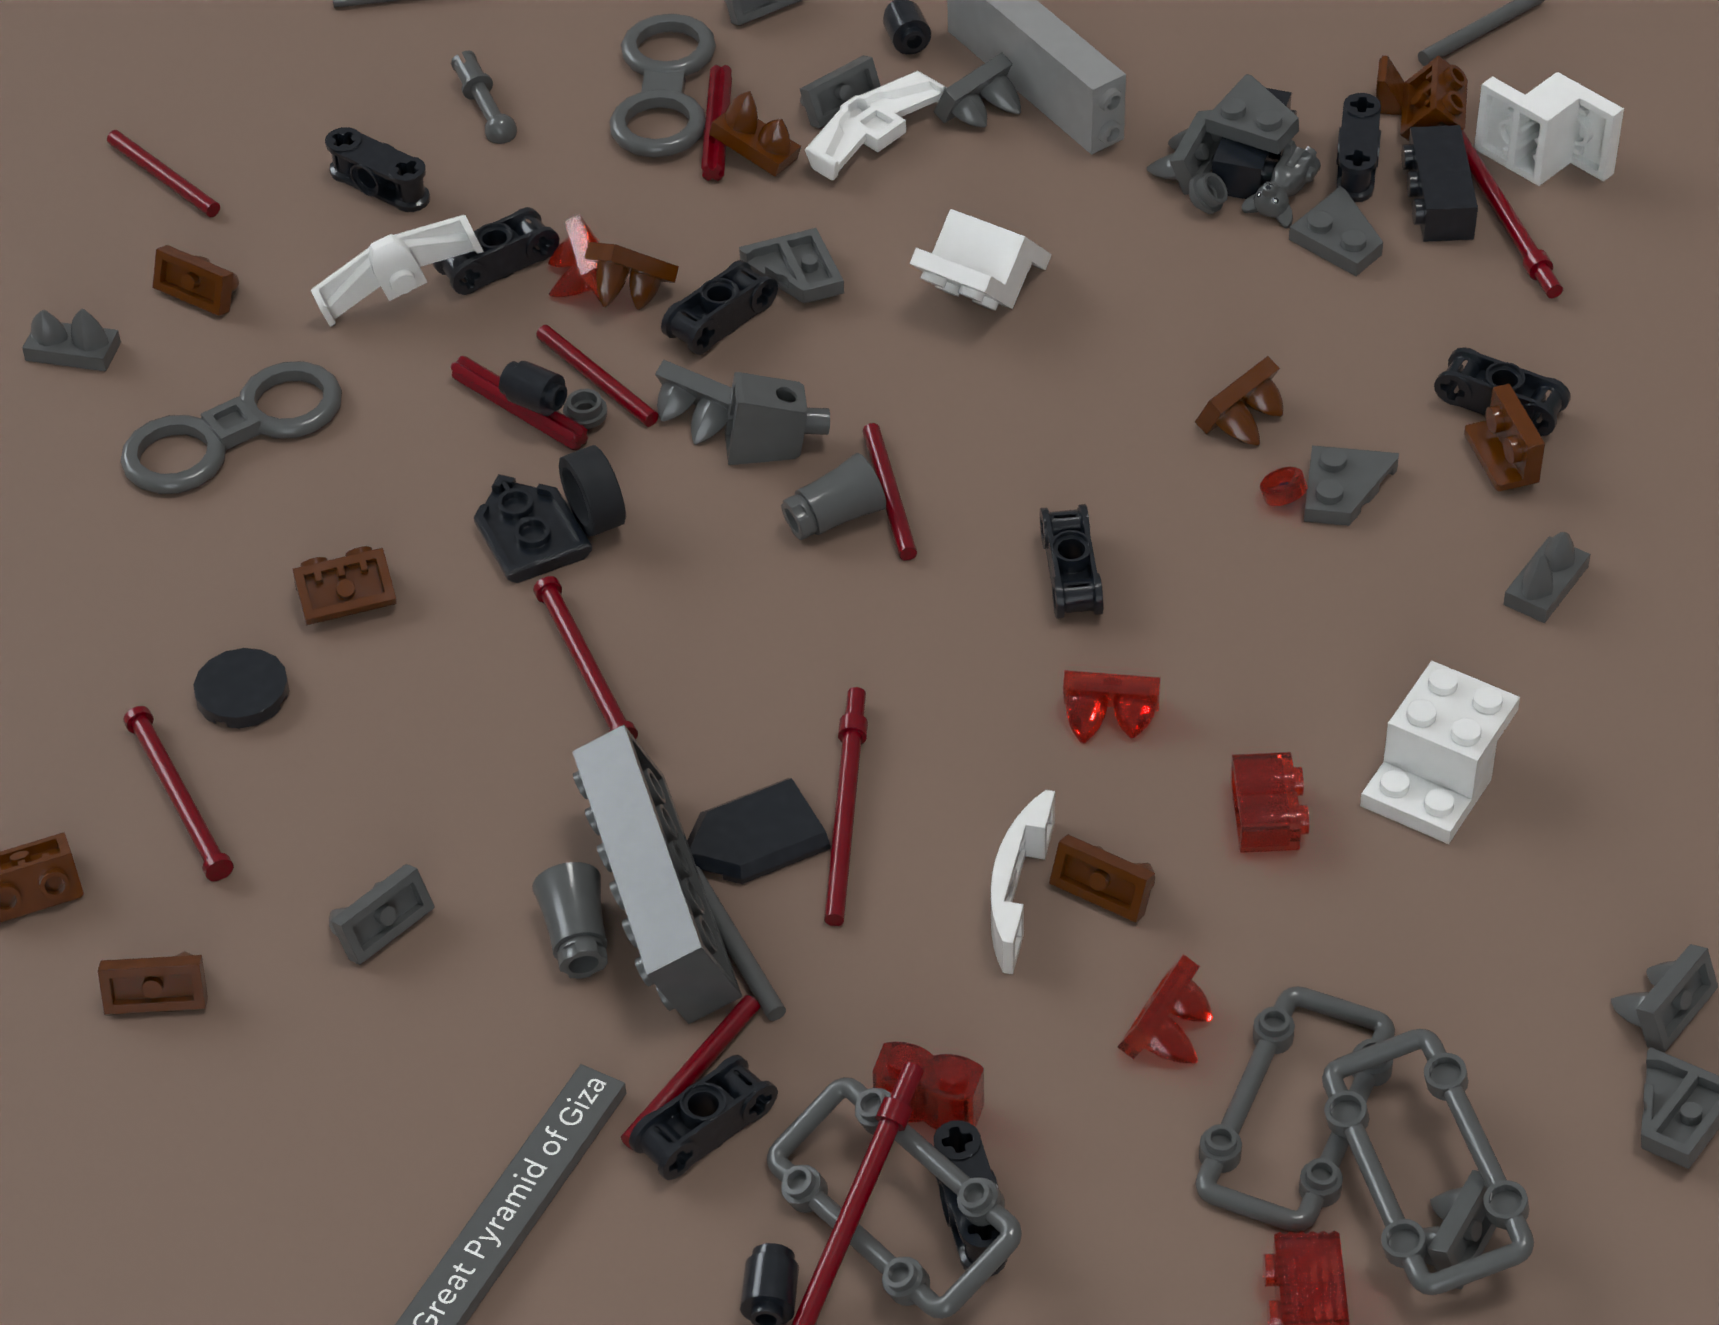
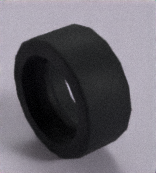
M592 445L560 457L558 466L562 487L569 507L582 530L588 536H595L625 524L626 510L622 492L616 475L602 450L596 445Z

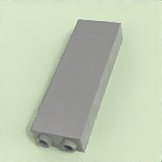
M947 0L948 32L984 63L1003 53L1012 62L1007 77L1015 89L1091 155L1124 139L1126 74L1039 1Z

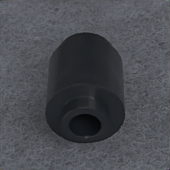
M894 0L888 4L884 12L883 24L896 50L902 54L910 55L925 49L931 40V29L919 6L910 0Z
M528 361L510 362L500 376L499 390L503 395H506L509 402L543 416H550L555 411H558L566 401L567 388L564 377Z
M776 1243L761 1244L753 1249L752 1255L745 1262L740 1311L753 1325H781L794 1317L799 1265L795 1261V1254L790 1248Z

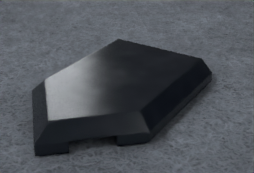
M498 474L491 486L492 492L486 503L480 505L474 515V522L506 578L515 583H520L584 560L592 551V544L556 487L543 484L532 487L516 483V479L513 477Z
M786 778L700 812L687 840L696 866L700 867L701 870L723 875V880L744 884L831 849L824 827L792 778Z

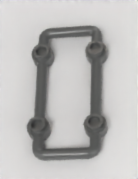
M1300 986L1284 990L1277 998L1274 1007H1268L1256 1016L1253 1025V1042L1256 1047L1221 1124L1210 1127L1201 1136L1199 1159L1202 1166L1195 1182L1198 1195L1209 1204L1293 1232L1305 1231L1312 1227L1322 1207L1333 1205L1340 1198L1343 1176L1339 1167L1349 1145L1346 1138L1339 1137L1331 1131L1321 1157L1310 1161L1303 1167L1299 1181V1193L1302 1201L1296 1211L1218 1185L1217 1181L1221 1173L1232 1171L1240 1163L1242 1142L1239 1132L1274 1054L1287 1051L1293 1044L1295 1024L1291 1016L1295 1008L1302 1007L1373 1030L1372 1038L1362 1041L1355 1047L1353 1052L1392 1038L1395 1035L1393 1021L1386 1014ZM1393 1060L1353 1074L1354 1080L1349 1090L1359 1093L1367 1103L1373 1086L1382 1085L1390 1079Z
M1426 1029L1410 1030L1339 1057L1326 1066L1322 1075V1082L1329 1098L1324 1108L1328 1126L1334 1134L1347 1139L1382 1218L1385 1229L1381 1236V1242L1385 1257L1396 1267L1404 1268L1408 1280L1417 1291L1426 1295L1442 1294L1519 1265L1528 1259L1533 1251L1534 1238L1526 1221L1530 1211L1527 1193L1520 1184L1506 1179L1465 1092L1469 1083L1466 1065L1459 1056L1446 1052L1441 1040L1435 1033ZM1420 1049L1427 1059L1424 1067L1427 1089L1432 1096L1447 1102L1487 1187L1483 1199L1487 1218L1496 1227L1507 1230L1512 1241L1511 1244L1434 1273H1429L1424 1262L1428 1249L1424 1230L1417 1222L1405 1219L1366 1132L1370 1120L1366 1101L1359 1093L1348 1090L1343 1080L1345 1077Z
M849 1077L836 1079L773 1142L768 1150L767 1165L772 1174L782 1182V1195L795 1210L803 1213L814 1211L833 1229L842 1208L828 1196L826 1180L815 1168L810 1165L795 1166L788 1160V1157L845 1098L855 1105V1116L868 1133L874 1135L879 1123L875 1117L883 1098L890 1097L891 1094L882 1088L867 1089L861 1082ZM907 1124L904 1131H898L895 1141L958 1195V1208L970 1223L977 1226L991 1224L1000 1232V1235L940 1297L930 1288L929 1274L917 1260L912 1257L896 1258L860 1224L857 1226L850 1245L883 1274V1287L896 1303L903 1306L915 1304L927 1315L943 1319L959 1311L1016 1250L1022 1237L1021 1225L1016 1217L1005 1209L1004 1196L991 1180L982 1177L970 1178Z

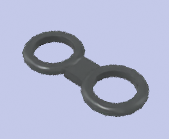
M680 14L654 15L639 21L626 32L621 43L623 60L633 71L644 76L641 92L626 98L615 108L609 121L612 138L621 148L639 156L653 158L672 156L689 149L702 137L706 121L704 109L694 98L684 94L685 76L698 72L709 63L716 49L714 34L702 21ZM662 32L685 33L699 43L697 49L689 56L672 61L653 60L644 56L638 50L640 44L645 39ZM651 108L674 109L683 113L689 119L687 126L683 130L667 138H644L632 133L627 127L629 120L637 113Z
M304 361L275 364L264 368L250 377L240 391V396L201 413V418L190 415H168L147 422L135 430L123 445L120 463L127 479L143 490L158 494L185 492L201 486L215 476L225 461L226 450L262 434L273 438H297L316 432L328 424L340 409L342 389L336 377L320 365ZM287 381L311 383L323 392V399L316 408L305 415L295 418L279 419L268 416L257 407L258 400L265 391L274 385ZM188 435L200 439L207 445L206 454L199 463L188 470L178 473L161 474L153 472L140 463L141 455L145 449L158 439L167 436Z

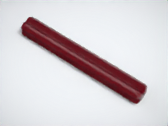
M726 64L722 67L714 65L710 69L701 165L702 177L707 181L711 179L721 180L725 170L726 145L709 135L712 122L726 112L730 105L732 69Z
M460 356L456 362L451 364L450 368L453 370L452 378L568 448L579 450L588 441V436H586L587 428L559 411H555L550 416H543L509 402L506 395H503L499 390L500 376L467 356Z

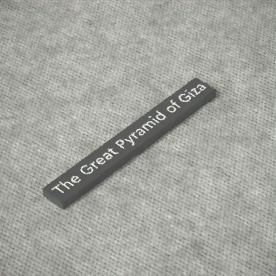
M579 1065L395 1325H465L627 1094L624 1082L585 1065Z

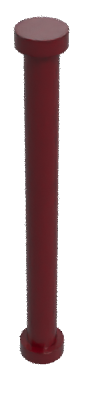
M554 576L541 578L534 585L533 592L538 601L545 603L610 729L609 732L625 725L633 737L637 739L638 731L632 722L626 721L561 596L562 586L559 580Z
M136 706L130 709L124 715L123 722L129 732L136 734L204 861L202 869L207 879L219 881L228 877L233 871V862L229 855L221 853L152 725L154 721L152 713L145 706Z

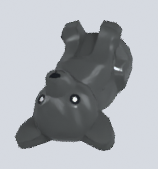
M1291 140L1283 148L1282 155L1272 171L1270 182L1263 184L1256 194L1251 195L1243 202L1241 206L1244 213L1259 212L1267 217H1275L1281 226L1289 228L1293 222V213L1288 197L1298 193L1307 182H1312L1321 167L1320 160L1316 157L1317 152L1308 146L1306 149L1297 147L1295 142Z

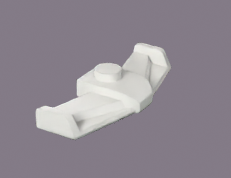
M916 71L864 94L853 96L840 106V110L806 147L805 152L811 167L828 179L835 180L840 169L862 144L876 152L884 149L906 133V120L902 116L935 102L938 103L944 89L947 87Z
M460 215L395 235L389 234L371 243L370 247L313 287L311 292L331 327L336 324L335 319L380 286L388 300L391 301L427 283L420 268L421 266L476 251L477 254L484 251L466 215Z

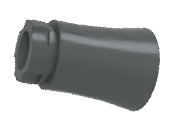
M855 453L837 468L816 481L796 490L795 495L783 500L781 509L792 533L799 540H803L814 533L820 535L860 516L884 510L886 508V498L882 485L870 463L863 455Z
M582 862L562 863L544 870L535 878L532 890L543 913L553 955L558 960L560 972L567 973L569 978L580 979L590 977L593 973L603 970L608 964L606 951L608 943L601 905V874L594 866Z

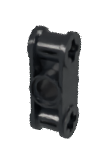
M1355 93L1345 99L1343 103L1342 126L1339 127L1336 189L1338 187L1344 188L1354 202H1363L1372 197L1375 171L1379 162L1381 104L1377 97L1367 93Z
M341 127L328 133L325 138V145L332 156L330 173L336 181L346 183L364 194L376 197L404 212L419 211L429 204L430 193L424 186L423 181L426 175V166L421 159L403 153L387 143L379 142L350 127Z
M525 207L498 221L485 224L474 231L484 252L477 254L476 251L435 262L433 266L440 274L449 277L450 284L455 292L467 295L496 280L509 277L514 272L536 262L548 259L556 252L560 238L554 229L546 227L542 223L541 216L535 209Z
M743 260L735 261L725 271L706 281L700 288L681 301L671 305L662 319V333L669 338H679L688 344L689 350L701 355L718 341L735 332L741 325L758 313L766 311L776 298L778 283L770 276L762 277L752 271L751 266Z
M1466 347L1457 348L1452 352L1448 359V369L1439 374L1434 383V390L1437 396L1444 402L1485 416L1486 409L1491 404L1493 387L1510 384L1540 436H1547L1553 432L1557 425L1558 412L1566 409L1571 400L1570 391L1561 381L1522 369L1513 363L1503 362L1480 354ZM1467 360L1466 366L1463 367L1462 363ZM1458 385L1459 391L1457 393H1454V390ZM1548 390H1550L1551 393H1550L1549 397H1548L1547 400H1546V395H1545V394H1546V392H1547ZM1542 413V421L1540 423H1537V420L1539 419Z
M1080 504L1075 510L1050 512L1048 508H1040L1041 540L1047 555L1056 619L1064 618L1065 613L1093 611L1095 615L1103 614L1102 582L1100 574L1097 573L1087 505Z
M732 1055L725 1059L711 1073L687 1087L681 1094L657 1111L644 1116L633 1128L629 1137V1145L635 1152L645 1153L658 1165V1172L664 1179L674 1180L682 1176L694 1163L714 1149L719 1148L726 1140L747 1125L756 1122L767 1114L777 1099V1087L769 1081H761L748 1069V1061L742 1056Z
M954 1120L942 1124L935 1132L934 1147L970 1178H987L998 1187L995 1174L990 1169L977 1128L969 1122ZM936 1177L944 1216L948 1227H951L960 1263L967 1270L1000 1235V1232L991 1224L977 1226L970 1223L958 1208V1195ZM1008 1258L991 1276L998 1274L1005 1267Z

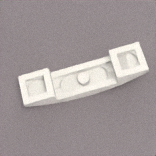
M1043 791L1021 811L1008 829L995 859L991 880V935L997 961L1003 973L1013 974L1024 936V904L1013 903L1025 856L1045 860L1055 824V791Z

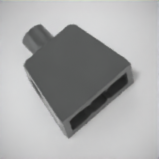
M734 372L725 428L728 465L796 459L801 455L804 434H829V408H808L804 385L800 382Z

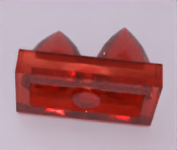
M580 214L565 221L569 237L556 248L548 262L550 266L571 267L555 283L549 295L552 297H571L592 290L600 301L596 281L598 263L584 259L588 242L599 243V240Z
M1068 670L1064 672L1063 695L1064 704H1066V715L1073 733L1082 744H1085L1098 731L1106 716L1108 707L1114 708V715L1119 726L1130 738H1135L1143 732L1154 717L1155 711H1159L1161 681L1159 677Z
M1183 954L1169 969L1117 1046L1120 1050L1133 1059L1145 1048L1158 1057L1173 1062L1196 1063L1198 1061L1190 1039L1184 1030L1168 1016L1171 1013L1180 1019L1192 1022H1205L1213 1019L1207 997L1202 989L1192 980L1200 967L1198 964Z

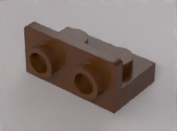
M1438 55L1404 82L1400 135L1407 141H1409L1410 127L1439 126L1442 121L1447 126L1461 125V130L1465 129L1468 80L1458 66L1450 65Z
M1505 384L1493 387L1491 404L1486 409V421L1466 425L1464 435L1497 491L1539 483L1545 443L1511 385Z
M369 546L357 547L349 550L345 557L327 560L326 557H315L300 564L301 567L293 569L294 583L298 591L306 626L397 604L383 548L372 550V547Z
M65 832L0 851V923L72 901L84 895Z

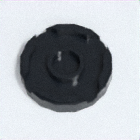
M251 648L225 651L210 659L198 671L193 684L197 707L203 716L215 724V720L226 723L229 728L238 729L259 725L274 717L281 709L280 704L284 698L287 700L290 692L286 670L279 659L261 649Z

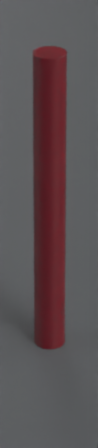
M113 130L108 134V144L207 216L215 217L219 213L220 204L124 134L118 130Z
M543 325L538 329L536 333L538 340L645 426L651 427L657 422L659 414L549 325Z
M870 423L864 426L862 432L873 469L885 494V509L900 558L902 560H911L916 557L917 549L880 427L876 423Z
M745 995L621 1135L622 1142L628 1148L632 1149L629 1145V1137L636 1124L644 1116L657 1111L681 1094L687 1087L695 1084L759 1011L760 1004L754 997Z

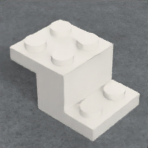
M1559 72L1553 74L1526 95L1492 76L1482 83L1474 148L1537 186L1543 184L1570 163L1604 182L1614 174L1624 108Z
M950 209L933 252L929 253L916 248L910 264L923 271L920 279L935 285L936 288L957 297L961 294L972 299V302L996 311L998 304L1013 309L1031 265L1046 270L1052 254L1023 235Z
M1431 660L1388 722L1384 762L1361 793L1360 806L1449 844L1492 779L1497 741L1518 711L1520 697Z

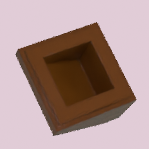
M1382 55V58L1379 59L1376 97L1381 104L1380 114L1402 115L1404 80L1390 58Z

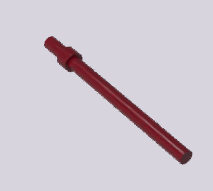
M1462 131L1471 175L1524 258L1523 266L1531 279L1539 282L1548 298L1558 297L1561 295L1563 287L1552 271L1553 263L1544 250L1537 248L1465 132Z
M852 687L847 691L845 715L840 718L838 738L842 742L824 916L825 923L830 926L842 925L845 917L861 744L867 739L868 720L864 717L866 691L860 687Z
M904 1063L890 1097H884L875 1117L879 1122L791 1325L816 1324L898 1131L905 1130L913 1112L909 1105L924 1073V1069L915 1063Z

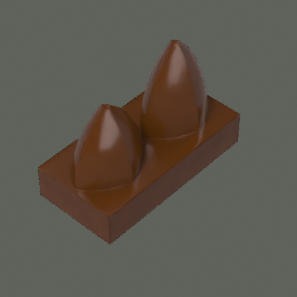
M751 91L738 95L730 103L726 112L712 122L709 135L775 177L798 159L801 149L799 144L790 139L783 119L772 120L767 124L758 119L757 107Z
M588 242L584 258L598 263L596 271L597 291L601 304L605 308L619 295L628 274H630V295L636 309L640 310L654 298L661 282L675 283L679 266L631 249L607 243Z
M169 245L156 249L152 288L218 316L230 312L231 295L239 285V279L235 273L210 263V260L206 257L193 256Z
M1269 356L1265 357L1209 400L1195 423L1206 435L1218 426L1226 434L1238 441L1259 446L1260 435L1258 427L1246 404L1266 415L1283 416V400L1279 389L1272 381L1280 368Z
M1067 834L1058 843L1049 884L1136 923L1145 915L1150 892L1155 884V873L1150 863L1129 862L1103 850L1101 846H1093Z
M184 951L171 957L100 961L98 977L104 1015L206 1009L208 995L202 955H192Z

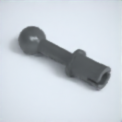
M470 50L462 52L466 60L465 63L461 61L457 54L452 58L451 66L462 82L461 90L463 95L467 99L476 100L487 120L485 124L487 139L497 144L510 142L516 137L517 126L510 116L501 114L491 96L490 90L493 86L491 77L482 71L474 52Z

